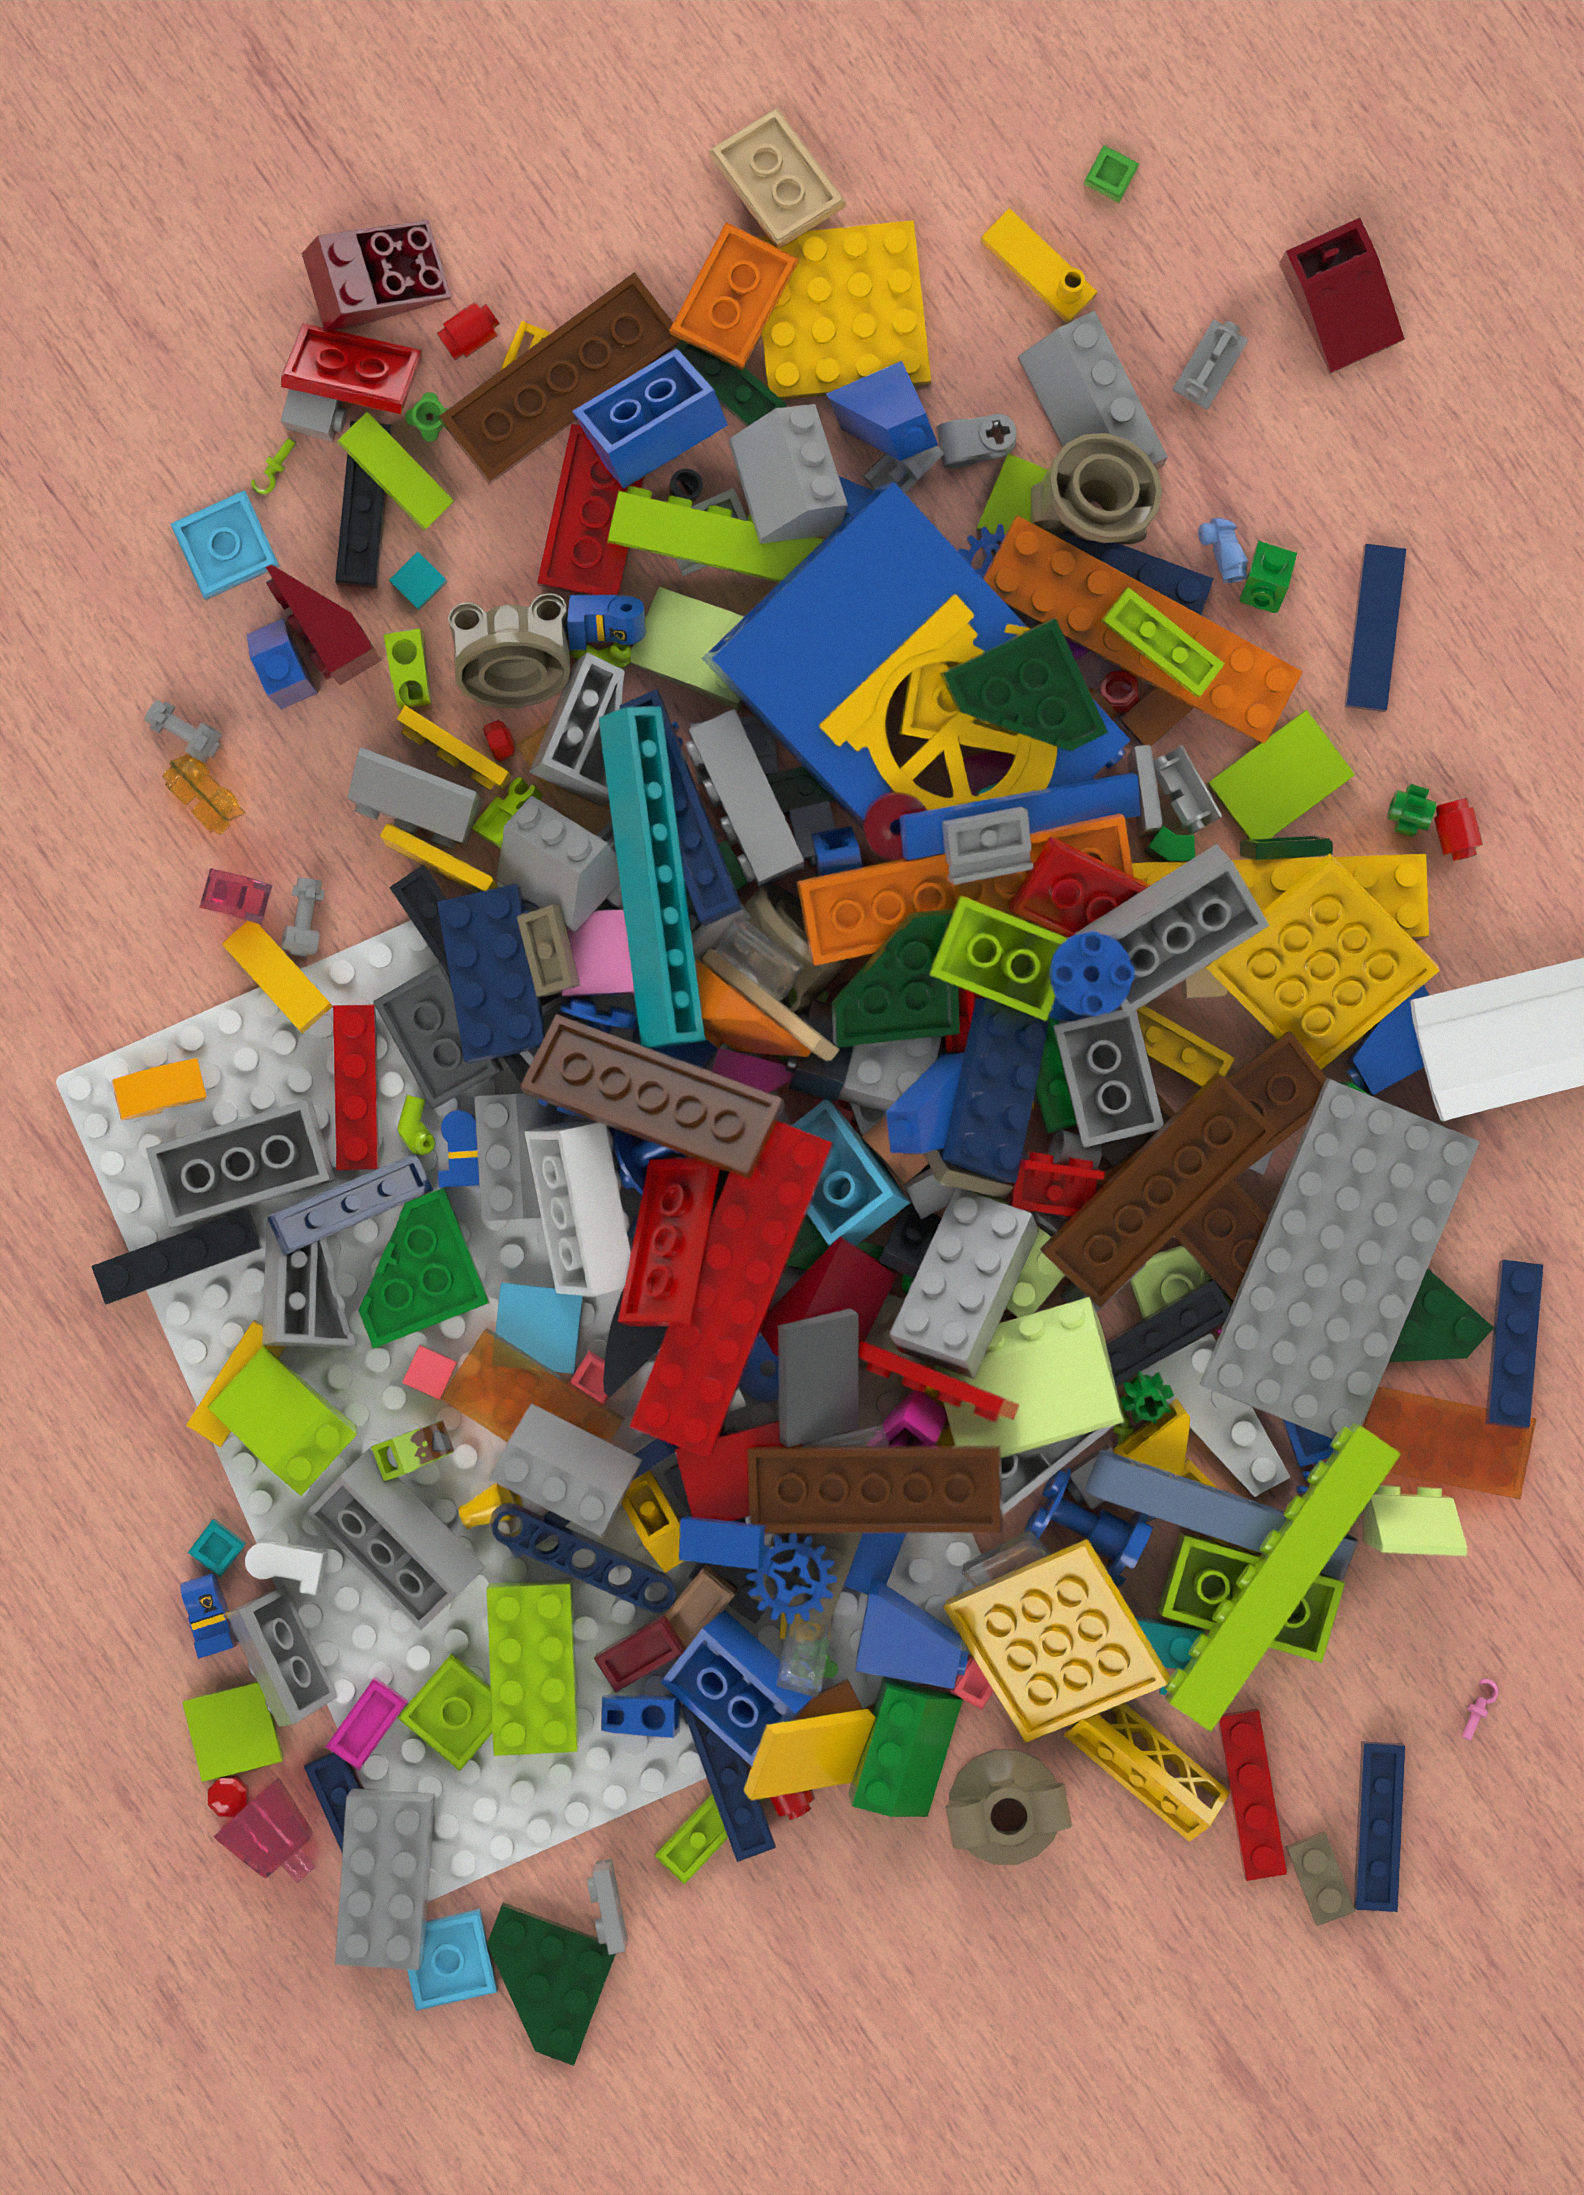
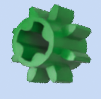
M1410 784V786H1407L1406 792L1395 791L1387 813V819L1396 822L1394 832L1413 837V835H1416L1417 829L1424 831L1429 829L1436 809V802L1427 799L1429 789Z
M1139 1371L1137 1377L1130 1383H1123L1129 1396L1123 1397L1121 1403L1125 1411L1132 1410L1131 1414L1135 1423L1143 1419L1157 1424V1419L1164 1413H1171V1408L1166 1400L1172 1398L1174 1393L1170 1385H1163L1160 1373L1157 1372L1152 1377L1144 1375Z

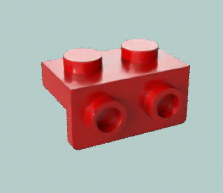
M1029 1152L1028 1159L1021 1158L1017 1182L1012 1183L1013 1189L1009 1194L1008 1205L1021 1210L1072 1217L1095 1194L1097 1179L1104 1180L1105 1171L1093 1169L1094 1161L1069 1157L1068 1165L1053 1163L1054 1155Z

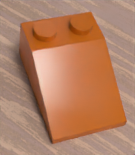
M696 959L695 968L704 1037L718 1048L723 1043H726L737 1052L807 1057L811 1051L708 966Z

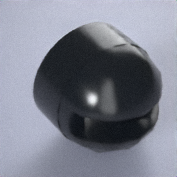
M688 468L676 471L669 482L671 496L688 499L693 502L699 497L703 488L700 475ZM680 480L681 485L690 496H686L676 482Z

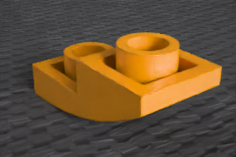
M197 1058L138 1071L111 1081L121 1121L160 1114L166 1108L203 1102L207 1098Z

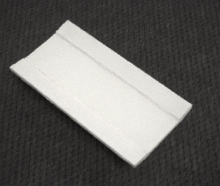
M1584 958L1410 1000L1413 1024L1433 1102L1441 1121L1584 1085Z

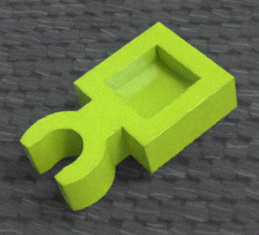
M518 776L511 782L506 799L503 800L496 796L472 826V829L480 837L501 849L504 838V825L531 796L541 801L543 794L533 784L529 788L528 784Z

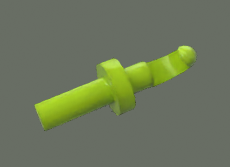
M288 437L274 458L268 456L265 462L269 465L264 473L269 477L270 485L267 489L261 490L257 487L255 479H253L251 485L255 492L265 495L274 490L276 485L274 474L277 471L280 473L284 471L285 467L282 463L296 445L295 441Z
M1126 1396L1119 1398L1124 1422L1116 1424L1113 1428V1432L1118 1434L1117 1446L1125 1441L1128 1435L1134 1433V1426L1129 1425L1130 1416L1125 1413L1121 1403V1399Z

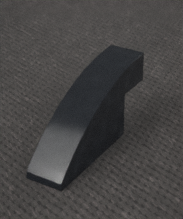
M624 1289L611 1321L605 1351L604 1393L609 1398L661 1348L669 1327L629 1326L618 1322Z

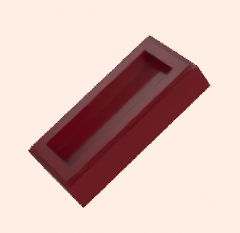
M665 1614L600 1651L593 1659L615 1693L680 1656L687 1648Z

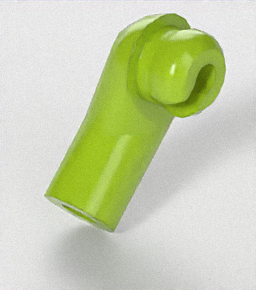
M614 642L613 646L597 650L587 643L586 650H571L569 656L578 660L586 653H589L620 669H624L631 661L632 649L630 645Z
M406 1095L397 1127L398 1134L408 1149L414 1154H429L434 1150L436 1141L421 1121L426 1100Z

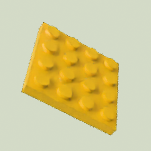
M914 220L807 231L780 248V250L799 259V264L762 332L767 386L781 400L827 396V393L900 361L903 362L913 386L931 385ZM757 236L758 239L774 246L768 236Z
M1328 854L1262 911L1270 926L1205 966L1276 1039L1280 1038L1287 1031H1291L1320 1070L1326 1067L1440 971L1438 965L1331 854Z
M1088 1539L946 1600L943 1606L1025 1743L1168 1685L1170 1675Z

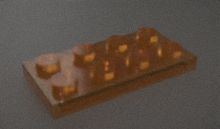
M488 1328L483 1331L440 1398L506 1442L509 1441L531 1403L607 1442L611 1441L625 1419Z
M1378 1386L1366 1414L1364 1428L1401 1453L1389 1473L1521 1500L1536 1418H1530V1428L1528 1429L1485 1424L1486 1408Z

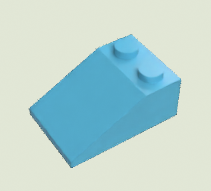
M823 1100L792 1125L794 1128L828 1140L834 1145L807 1212L829 1246L839 1236L856 1246L910 1204V1201L887 1168L831 1100Z

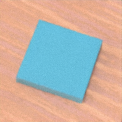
M245 490L170 524L205 600L267 573L266 567L270 564L277 568L280 567Z
M502 1282L500 1285L492 1365L574 1374L583 1296L556 1293L555 1288Z
M480 1909L426 1921L424 1960L419 1970L407 1969L416 2011L488 1995L498 1991Z

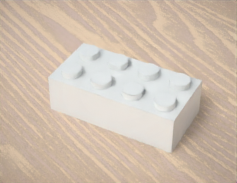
M566 1121L524 1131L556 1293L593 1297L623 1289L631 1256L627 1236L629 1221L621 1206L619 1195L621 1180L618 1172L614 1169L611 1154L613 1139L610 1131L606 1128V1124L598 1121Z

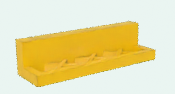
M1126 1703L1110 1708L1115 1713L1117 1724H1109L1099 1714H1095L1068 1727L1064 1733L1068 1740L1189 1842L1212 1825L1231 1793ZM1131 1733L1142 1735L1147 1741L1149 1751H1141L1136 1747ZM1170 1759L1178 1766L1181 1778H1173L1168 1774L1163 1760ZM1194 1786H1202L1215 1797L1209 1807L1197 1798Z

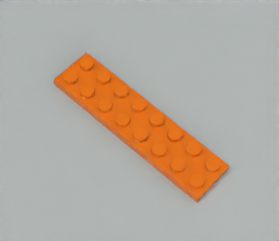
M1018 515L1014 517L983 577V580L1009 608L1039 624L1056 618L1066 639L1193 706L1195 709L1260 744L1268 740L1303 673L1302 670ZM1129 587L1225 664L1200 697L1196 698L1101 622V619L1125 588Z
M1122 814L1077 822L1030 834L1031 851L1029 852L1030 862L1033 864L1050 836L1134 877L1125 817ZM942 853L911 860L892 861L797 881L811 963L816 966L876 953L910 913L952 909L954 911L960 896L1026 921L1027 919L1012 913L1008 905L1030 870L953 885L948 881L949 865L946 863V854Z

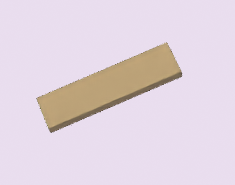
M712 948L703 956L702 960L706 966L810 1051L825 1061H831L837 1054L838 1048L724 956Z

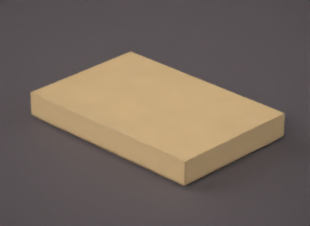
M778 108L709 150L710 158L773 245L778 249L845 208V200Z

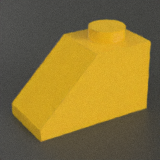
M1176 1398L1169 1404L1171 1413H1164L1157 1419V1424L1148 1421L1113 1451L1115 1454L1181 1476L1184 1473L1191 1417Z
M649 1470L632 1481L621 1504L643 1545L666 1573L684 1561L679 1560L681 1516L653 1473Z

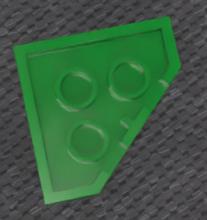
M441 1188L404 1204L390 1241L386 1245L376 1268V1273L358 1311L374 1349L490 1303L446 1188Z

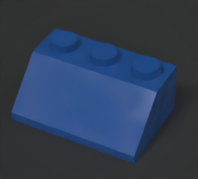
M677 348L573 410L575 418L603 464L623 489L728 426L714 389Z
M723 1610L701 1629L660 1682L751 1766L756 1757L766 1725L795 1721L817 1694L726 1610Z

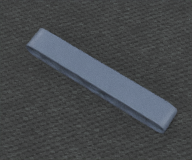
M1099 1450L1085 1486V1490L1088 1493L1103 1500L1262 1554L1263 1552L1259 1549L1267 1535L1273 1529L1278 1532L1287 1520L1283 1516L1284 1511L1105 1450ZM1346 1534L1320 1573L1343 1580L1358 1545V1539Z

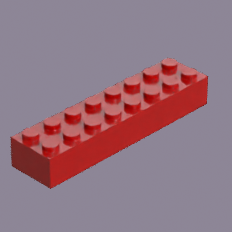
M777 1121L751 1178L748 1179L732 1172L729 1173L708 1226L690 1326L668 1327L629 1427L706 1458L712 1456L834 1145L832 1142Z

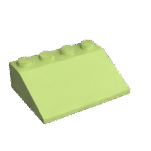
M1090 1297L998 1324L974 1379L935 1365V1369L939 1372L1020 1404L1014 1420L999 1415L997 1423L973 1414L976 1406L963 1401L960 1408L944 1402L955 1446H1001V1458L1124 1422L1103 1329Z

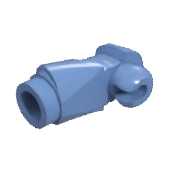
M1212 518L1210 523L1200 525L1198 537L1203 545L1213 544V552L1220 574H1222L1223 583H1236L1247 579L1248 559L1241 545L1238 544V539H1236L1237 536L1234 530L1237 526L1227 519Z

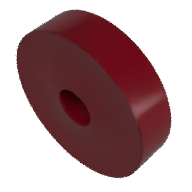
M895 791L879 796L869 805L864 815L863 831L868 844L878 855L886 859L897 861L906 859L903 857L901 832H891L890 824L893 820L900 819L902 815L927 811V809L919 799L909 793Z

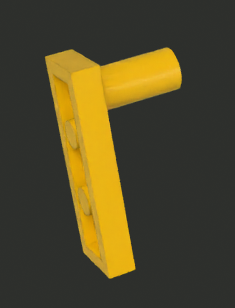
M1010 208L981 237L980 241L1066 323L1072 322L1096 297L1098 291L1085 280L1083 272L1078 268L1071 267Z

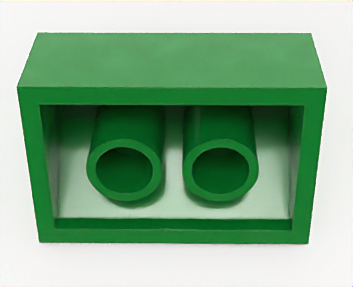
M883 1676L872 1712L875 1721L848 1792L851 1806L889 1817H928L963 1699L955 1695Z

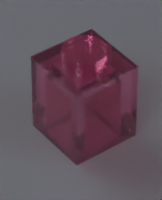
M210 868L199 908L262 925L273 885L247 876Z

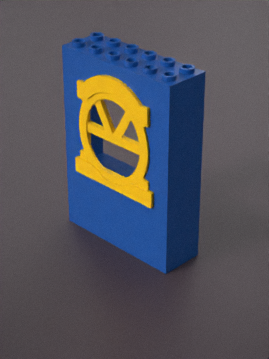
M895 482L879 486L701 658L862 830L867 808L876 798L885 793L895 791L909 793L919 799L927 811L1095 780L1093 776L1104 766L1107 769L1111 768L1125 755L1126 751L1123 747L1130 741L1125 733L1095 701L1094 703L1108 733L1073 751H1066L1019 733L1010 735L974 724L972 722L976 718L958 712L917 753L899 768L890 752L885 731L888 703L898 684L919 667L942 661L962 663L1017 636L1018 634L1004 632L1007 624L1021 627L1027 626ZM958 737L1012 752L1015 756L1010 769L1001 781L993 788L977 796H972L970 793ZM942 751H944L953 790L951 798H944L929 793L914 783V778ZM895 819L891 822V832H901L900 819Z

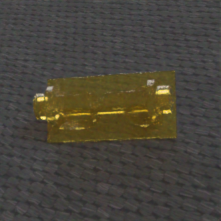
M189 754L171 760L169 763L171 767L162 775L166 780L165 786L185 806L189 805L195 797L200 801L191 812L209 832L215 831L218 835L223 834L231 825L228 821L246 813L237 804L236 796L227 788L221 787L209 775L208 767Z

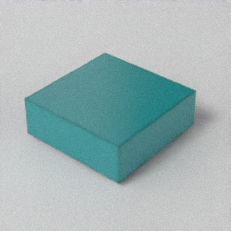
M418 551L389 579L390 583L419 611L448 582Z
M214 1518L187 1553L217 1576L222 1577L247 1543Z

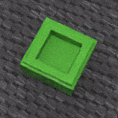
M1103 145L1084 181V185L1120 203L1139 167V163Z

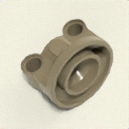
M1108 433L1084 434L1065 444L1054 458L1043 480L1031 488V523L1053 535L1069 531L1077 538L1087 541H1098L1101 543L1117 542L1120 544L1139 543L1146 539L1147 526L1159 510L1162 488L1158 471L1147 454L1128 439ZM1085 498L1096 501L1103 510L1095 508Z
M546 593L535 598L530 607L502 605L494 607L487 612H483L479 605L471 602H464L453 607L449 613L448 622L455 645V682L462 693L477 703L497 708L527 707L543 703L558 695L568 684L570 676V657L567 643L569 639L567 626L568 611L563 598L556 594Z
M768 883L762 885L744 906L751 918L721 945L718 951L724 956L743 958L749 968L770 986L768 992L799 1016L800 1012H808L812 1000H818L820 993L850 962V959L814 966L811 963L800 899L785 889ZM741 929L744 941L742 946L738 948L735 939L736 934ZM794 987L797 992V1001L794 1006H791L788 995L791 988Z
M993 1749L973 1757L957 1773L949 1792V1804L945 1806L953 1848L967 1849L973 1856L994 1865H1018L1035 1858L1054 1841L1057 1831L1072 1827L1065 1785L1057 1783L1051 1771L1038 1758L1017 1749ZM1004 1798H1014L1020 1801L1027 1811L1024 1823L1012 1831L999 1830L992 1825L990 1820L993 1806Z

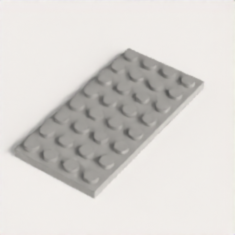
M1326 1078L1199 1384L1331 1439H1334L1343 1426H1346L1348 1429L1352 1423L1362 1426L1480 1141Z

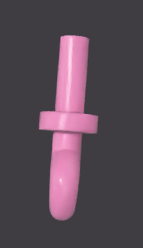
M1490 1679L1480 1680L1479 1685L1489 1684L1492 1688L1491 1697L1488 1699L1478 1697L1475 1705L1469 1704L1467 1708L1471 1714L1461 1737L1471 1741L1480 1718L1487 1717L1488 1711L1484 1709L1485 1706L1496 1701L1498 1697V1686Z

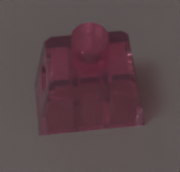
M279 1777L214 1835V1838L265 1879L282 1866L293 1880L299 1883L316 1867L300 1849L310 1840L314 1833Z

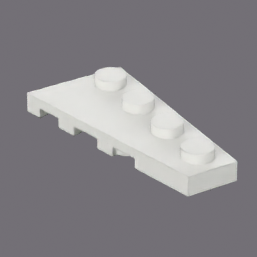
M1208 1332L1141 1372L1152 1377L1155 1373H1160L1163 1385H1170L1174 1393L1172 1398L1166 1400L1168 1404L1176 1398L1181 1402L1191 1417L1190 1429L1207 1445L1249 1493L1256 1497L1290 1478V1475L1252 1406L1199 1384L1216 1345V1340L1212 1333Z

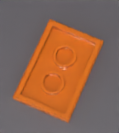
M726 222L669 330L670 334L743 371L799 264V259Z

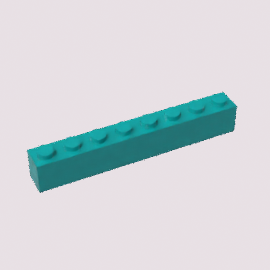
M625 707L598 718L641 1046L648 1049L676 1047L705 1040L662 709L661 707Z

